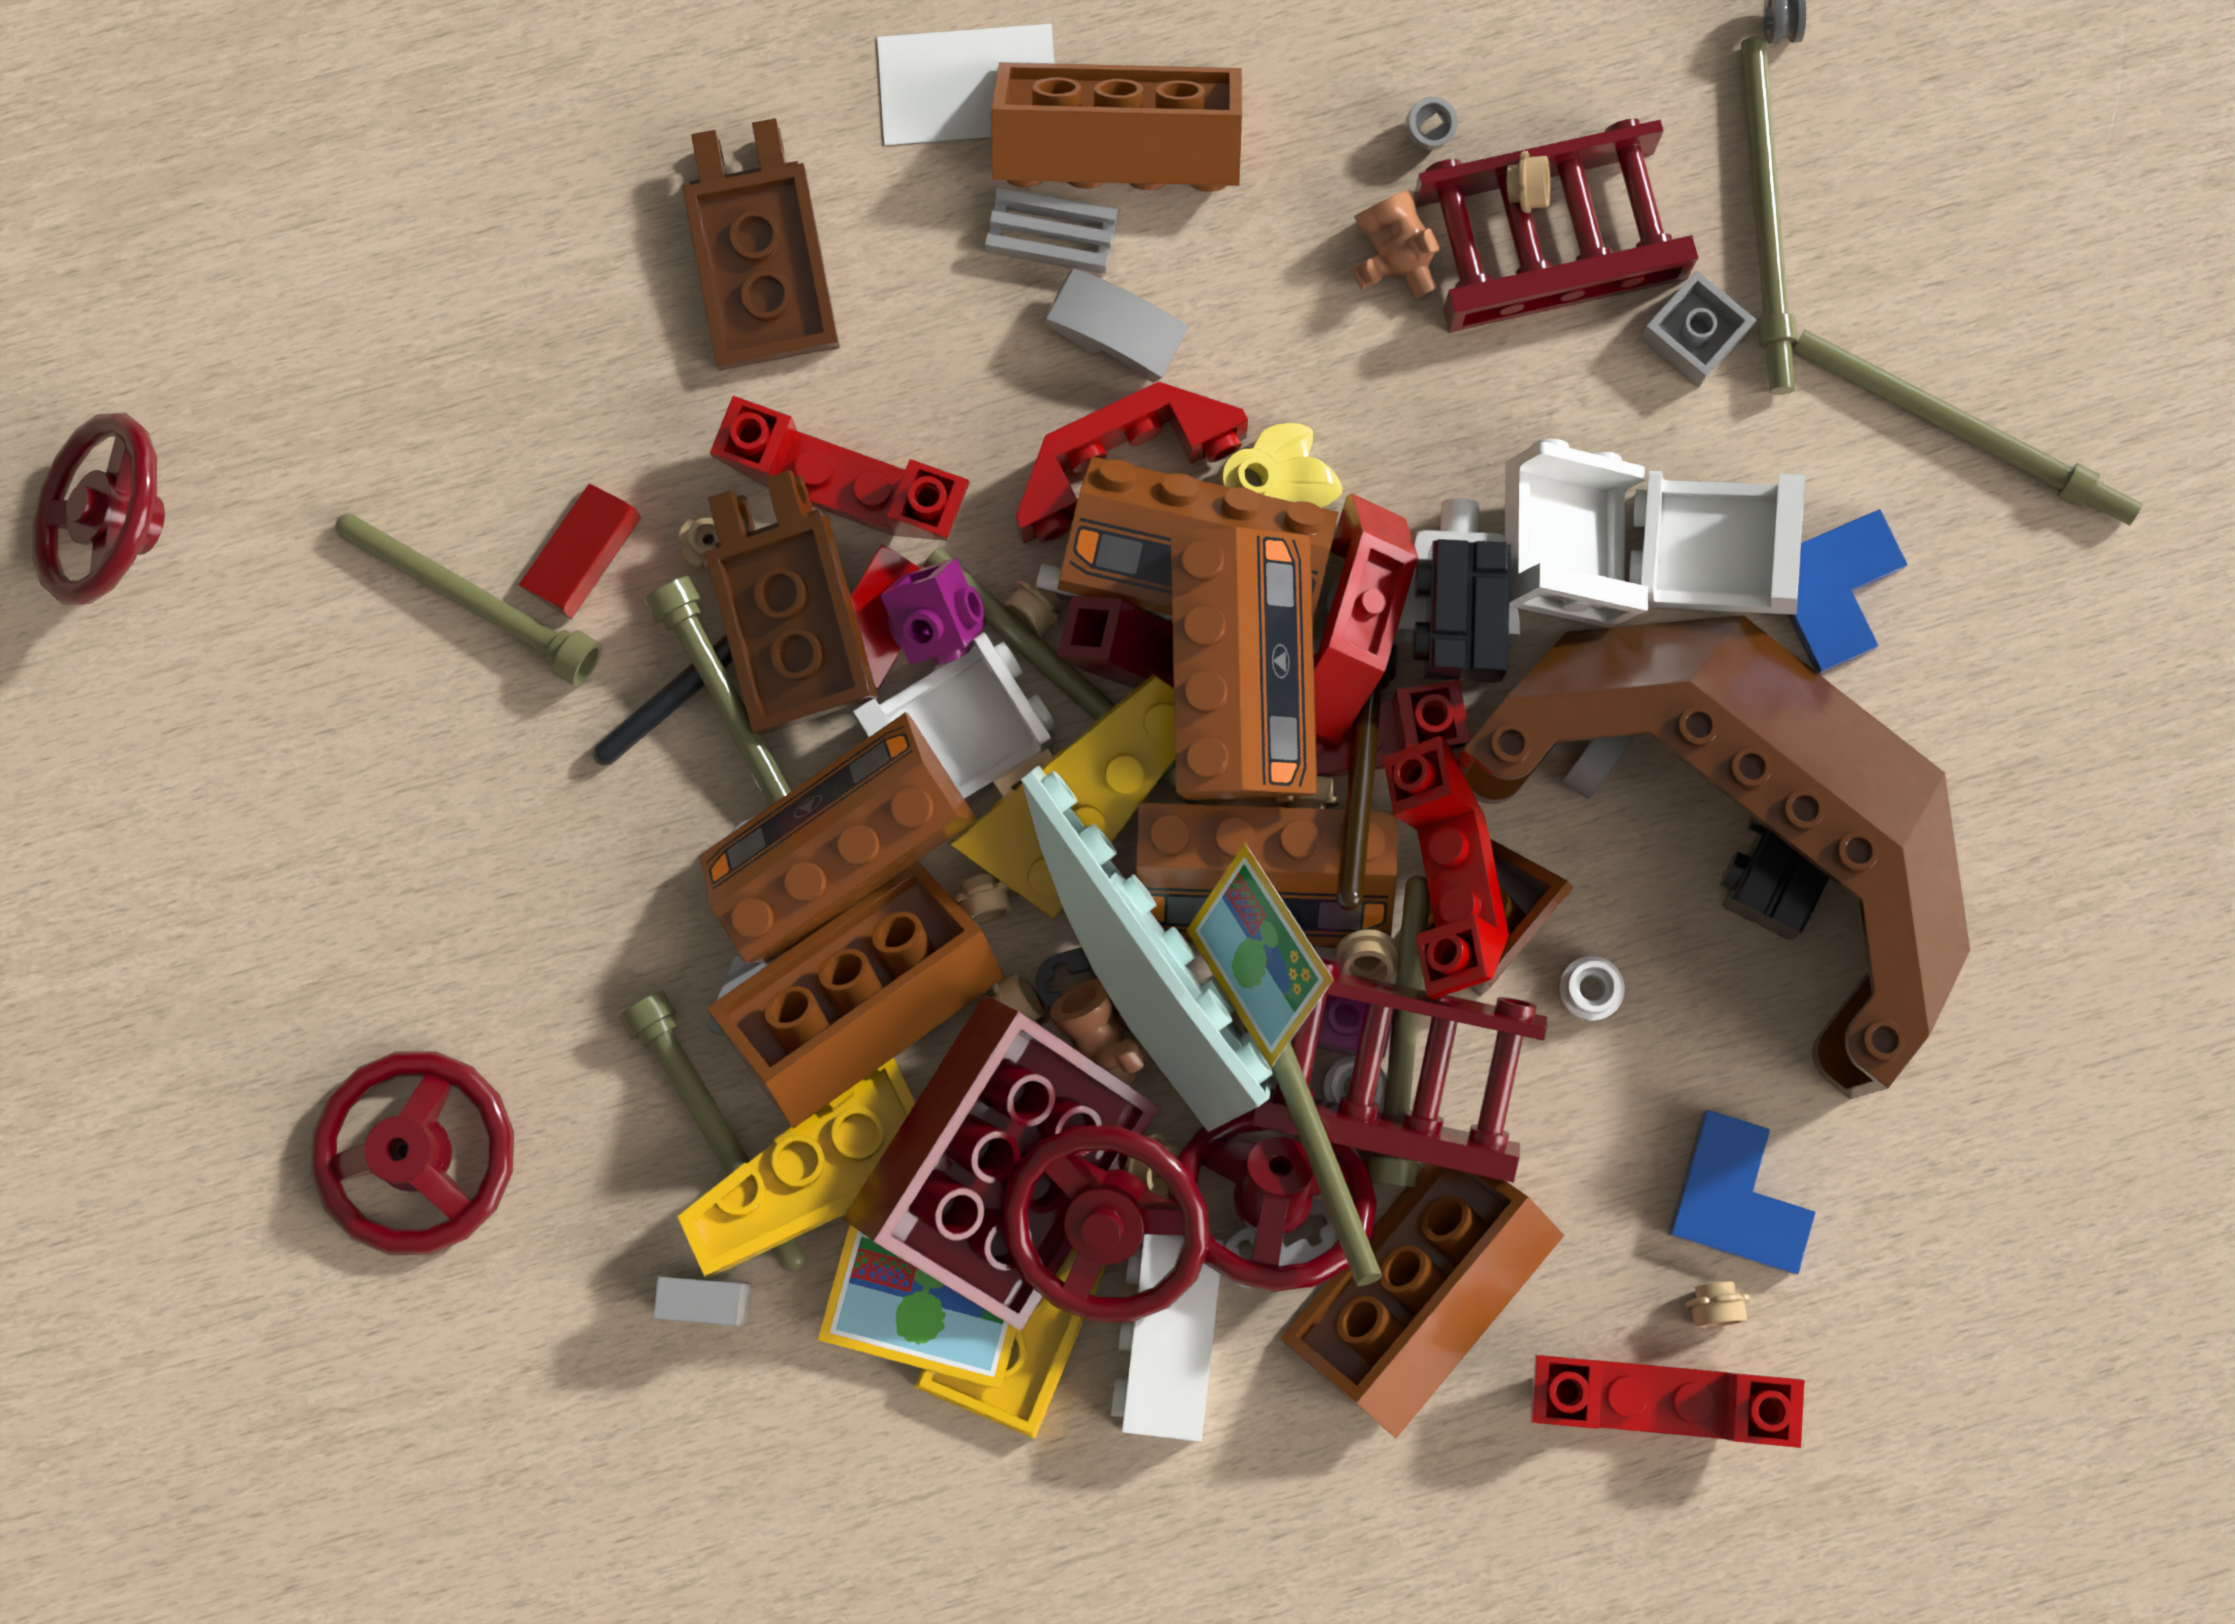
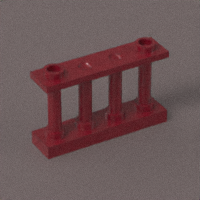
M1625 119L1610 125L1602 133L1467 163H1461L1459 159H1446L1430 165L1426 168L1425 172L1419 173L1414 192L1416 207L1440 202L1460 279L1456 283L1455 288L1449 289L1443 308L1449 333L1688 280L1699 259L1693 236L1673 239L1671 234L1664 233L1644 160L1645 156L1654 154L1664 130L1661 119L1642 124L1639 119ZM1523 151H1528L1529 157L1547 156L1550 178L1560 176L1580 255L1573 262L1552 266L1550 261L1544 260L1532 212H1523L1520 202H1509L1507 168L1508 165L1519 164L1520 154ZM1619 162L1640 241L1635 245L1636 248L1613 253L1610 247H1604L1584 170ZM1500 189L1520 268L1516 270L1515 275L1492 280L1491 275L1484 274L1464 197Z
M1320 957L1334 980L1291 1040V1045L1308 1088L1327 996L1333 995L1367 1003L1348 1096H1342L1339 1103L1314 1098L1315 1091L1309 1088L1329 1141L1335 1144L1514 1183L1520 1158V1143L1508 1141L1510 1134L1504 1131L1523 1037L1545 1041L1547 1016L1535 1014L1537 1008L1535 1004L1509 997H1498L1496 1005L1449 995L1431 999L1427 997L1425 990L1339 972L1340 963ZM1392 1009L1432 1017L1413 1110L1405 1111L1404 1118L1378 1112L1379 1104L1373 1102ZM1458 1022L1497 1031L1478 1124L1471 1125L1469 1132L1444 1127V1119L1438 1116ZM1276 1083L1275 1089L1270 1090L1269 1099L1256 1108L1253 1126L1298 1135L1279 1084Z

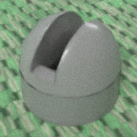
M1427 97L1420 100L1410 109L1406 117L1405 129L1409 140L1417 147L1433 150L1442 147L1454 136L1457 130L1458 119L1454 108L1449 102L1439 97ZM1437 113L1443 123L1437 128L1430 130L1423 137L1417 130V127Z

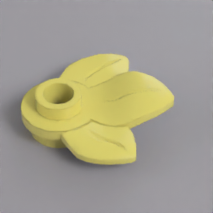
M1297 423L1277 424L1265 429L1258 436L1252 448L1242 449L1232 454L1224 463L1220 473L1221 486L1230 488L1244 487L1261 495L1292 502L1306 501L1320 508H1326L1342 494L1343 490L1338 477L1329 466L1317 458L1308 457L1313 440V431L1311 428ZM1246 469H1252L1260 476L1262 480L1261 487H1254L1245 479Z

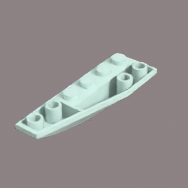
M1038 765L1025 775L1021 781L1041 851L1068 920L1096 976L1127 1026L1208 1132L1259 1107L1269 1099L1273 1072L1250 1033L1248 1032L1244 1035L1232 1020L1230 1013L1235 1009L1223 989L1213 978L1206 983L1203 982L1190 965V962L1196 956L1184 937L1174 927L1165 932L1150 912V910L1156 907V903L1146 887L1135 875L1125 879L1110 860L1117 852L1108 837L1095 823H1092L1087 828L1084 826L1071 808V806L1077 803V799L1066 782L1055 771L1046 776Z

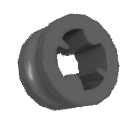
M1764 0L1763 23L1768 44L1779 43L1783 36L1788 37L1791 43L1803 40L1806 28V0Z

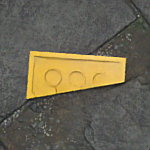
M1153 674L1090 726V729L1065 749L1062 748L1045 762L1041 768L1046 776L1052 771L1057 772L1077 799V803L1071 806L1072 810L1086 828L1095 823L1108 837L1110 842L1115 839L1139 807V803H1142L1176 757L1174 688ZM1023 784L1015 790L1012 789L996 802L990 811L950 840L951 846L1001 882L1006 883L1008 887L1054 919L1063 908L1039 845Z
M894 1058L794 1129L790 1126L773 1140L774 1143L750 1162L742 1164L677 1216L705 1280L846 1214L915 1105L914 1098Z

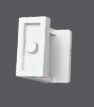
M1558 439L1538 440L1532 443L1530 448L1505 462V542L1511 544L1510 607L1612 628L1648 611V587L1625 582V493L1629 488L1645 480L1644 466L1624 462L1621 456L1611 452L1587 453L1571 449L1567 442Z
M1649 471L1648 489H1636L1634 527H1645L1643 550H1632L1629 582L1648 587V608L1797 615L1805 474L1779 473L1778 484L1669 481L1663 479L1662 471Z
M985 633L973 639L975 646L961 658L945 664L880 705L874 698L853 711L868 738L904 712L909 713L966 803L993 787L996 777L1047 746L1050 750H1053L1052 739L1048 731L1056 727L1051 714L1040 697L1036 694L1027 699L1016 683L1015 678L1022 675L1023 672L1007 645L1001 642L994 647Z

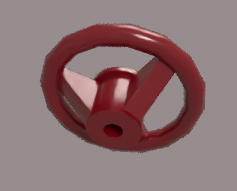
M126 412L97 414L76 428L56 454L40 490L33 522V562L40 584L61 604H91L112 591L133 565L137 555L149 552L161 535L165 519V509L161 498L157 496V455L148 431ZM115 437L106 472L100 470L89 472L81 479L77 487L73 489L68 500H64L77 469L91 450L107 438ZM58 528L68 529L71 539L76 543L82 545L93 543L90 574L81 580H70L64 574L58 555Z
M395 1051L358 1067L328 1096L312 1132L311 1176L324 1211L352 1240L387 1255H430L468 1239L497 1210L513 1173L514 1130L500 1094L473 1066L437 1051ZM424 1076L398 1116L384 1119L376 1124L369 1132L365 1144L337 1154V1137L349 1110L370 1089L398 1077ZM452 1086L457 1087L478 1108L489 1136L488 1168L476 1195L472 1199L447 1174L452 1161V1142L446 1129L437 1121ZM374 1174L396 1189L408 1192L419 1191L449 1219L427 1229L390 1228L367 1218L346 1196L341 1181Z
M1256 1108L1209 1132L1204 1126L1198 1129L1176 1158L1189 1169L1196 1185L1202 1165L1235 1183L1233 1193L1235 1210L1240 1219L1256 1231L1252 1261L1241 1258L1216 1242L1209 1232L1210 1246L1203 1262L1205 1265L1235 1284L1271 1292L1314 1287L1349 1267L1339 1239H1337L1330 1250L1308 1262L1279 1266L1284 1234L1298 1229L1307 1220L1311 1211L1312 1196L1321 1194L1303 1146L1297 1141L1286 1137H1270L1259 1143L1228 1141L1239 1134L1269 1130L1293 1136L1298 1135L1253 1126ZM1330 1142L1369 1240L1372 1236L1377 1199L1367 1165L1353 1147ZM1169 1187V1192H1168V1193H1169V1198H1170V1200H1172V1201H1174V1202L1177 1203V1201H1176V1199H1175V1197H1174V1195H1173V1193H1172V1191H1171V1189H1170V1187Z
M1075 1126L1040 1140L1014 1167L1002 1201L1005 1244L1023 1279L1054 1307L1091 1322H1134L1170 1308L1197 1281L1210 1246L1207 1205L1189 1169L1158 1141L1120 1126ZM1081 1151H1116L1144 1162L1169 1185L1177 1203L1148 1191L1144 1183L1130 1172L1118 1169L1105 1171L1074 1154ZM1045 1173L1072 1200L1065 1215L1064 1226L1066 1236L1078 1254L1065 1283L1042 1263L1029 1234L1027 1209L1035 1185ZM1144 1234L1183 1236V1243L1174 1267L1154 1287L1129 1297H1096L1089 1294L1102 1265L1120 1263L1131 1257L1139 1248Z

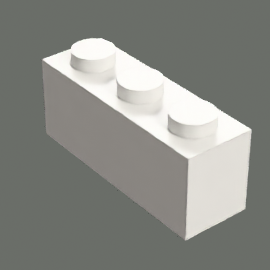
M1144 1234L1143 1245H1140L1136 1252L1128 1259L1126 1283L1139 1285L1138 1293L1154 1287L1174 1267L1183 1243V1236ZM1216 1240V1242L1223 1246V1240ZM1204 1263L1197 1281L1170 1308L1134 1322H1121L1119 1350L1131 1351L1129 1377L1115 1376L1111 1416L1124 1418L1123 1433L1202 1442L1220 1274Z

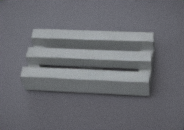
M997 187L994 198L995 206L990 217V230L985 241L987 253L1106 274L1118 218L1117 208ZM1012 210L1102 226V230L1007 213V211ZM1004 229L1038 234L1047 238L1065 239L1099 246L1097 253L1002 235Z

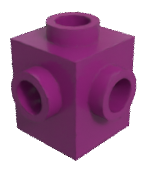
M957 557L903 574L880 595L888 613L890 634L895 643L903 647L909 664L933 658L936 665H942L959 659L970 651L968 644L985 627L981 598L978 592L968 585Z

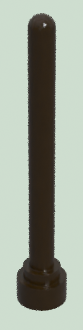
M1394 643L1383 676L1353 721L1336 895L1338 905L1346 911L1356 910L1363 901L1382 690L1386 689L1389 682L1396 676L1398 648Z

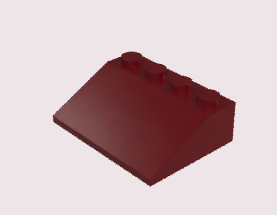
M984 995L842 1219L875 1243L1022 1331L1043 1296L1023 1279L1005 1244L1002 1201L1014 1167L1040 1140L1075 1126H1120L1143 1135L1160 1107L1019 1011ZM1081 1151L1074 1154L1105 1171L1121 1170L1128 1156L1116 1151ZM1045 1173L1037 1181L1027 1209L1029 1234L1042 1263L1056 1275L1073 1248L1066 1236L1064 1226L1065 1215L1072 1200Z

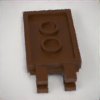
M776 118L752 122L760 168L727 174L722 146L717 137L716 130L691 134L699 180L689 181L690 185L682 186L715 362L719 371L840 348L804 163L798 164V161L787 163L781 131L778 128Z
M790 470L766 478L774 514L778 522L756 530L745 496H736L735 491L728 490L708 497L716 534L720 542L715 543L714 549L704 553L752 733L764 735L878 698L830 519L822 514L820 509L812 511L813 507L804 477L800 475L794 477V473Z

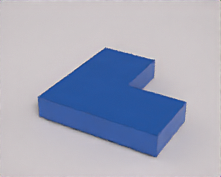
M1881 509L1801 543L1797 615H1787L1814 670L1818 674L1872 652L1879 646L1853 591L1897 573L1908 565Z
M1711 1110L1703 1111L1668 1235L1792 1275H1798L1816 1212L1753 1192L1770 1129Z

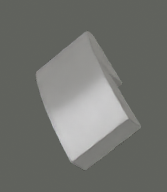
M1075 268L1068 272L1042 321L1090 354L1094 355L1103 350L1152 383L1161 379L1165 374L1189 327L1139 296Z

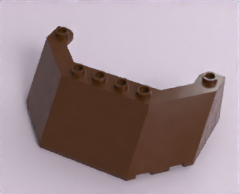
M1744 615L1566 632L1502 701L1458 757L1456 763L1462 770L1476 800L1486 804H1499L1512 798L1559 742L1643 734L1650 735L1859 900L1869 971L1816 1037L1812 1048V1058L1818 1073L1850 1100L1888 1089L1930 1036L1970 952L1945 772Z

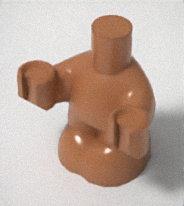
M1410 189L1395 194L1354 216L1356 223L1369 235L1377 251L1368 260L1351 268L1360 289L1367 288L1381 281L1382 276L1406 277L1415 299L1438 289L1428 266L1435 252L1439 250V246L1431 229H1426L1419 219Z
M1098 978L1087 980L1067 990L1051 1007L1050 1017L1055 1025L1072 1038L1073 1049L1125 1084H1131L1135 1078L1134 1072L1143 1067L1142 1060L1144 1055L1133 1040L1125 1039L1123 1029L1131 1030L1117 1008L1112 1010V1000Z

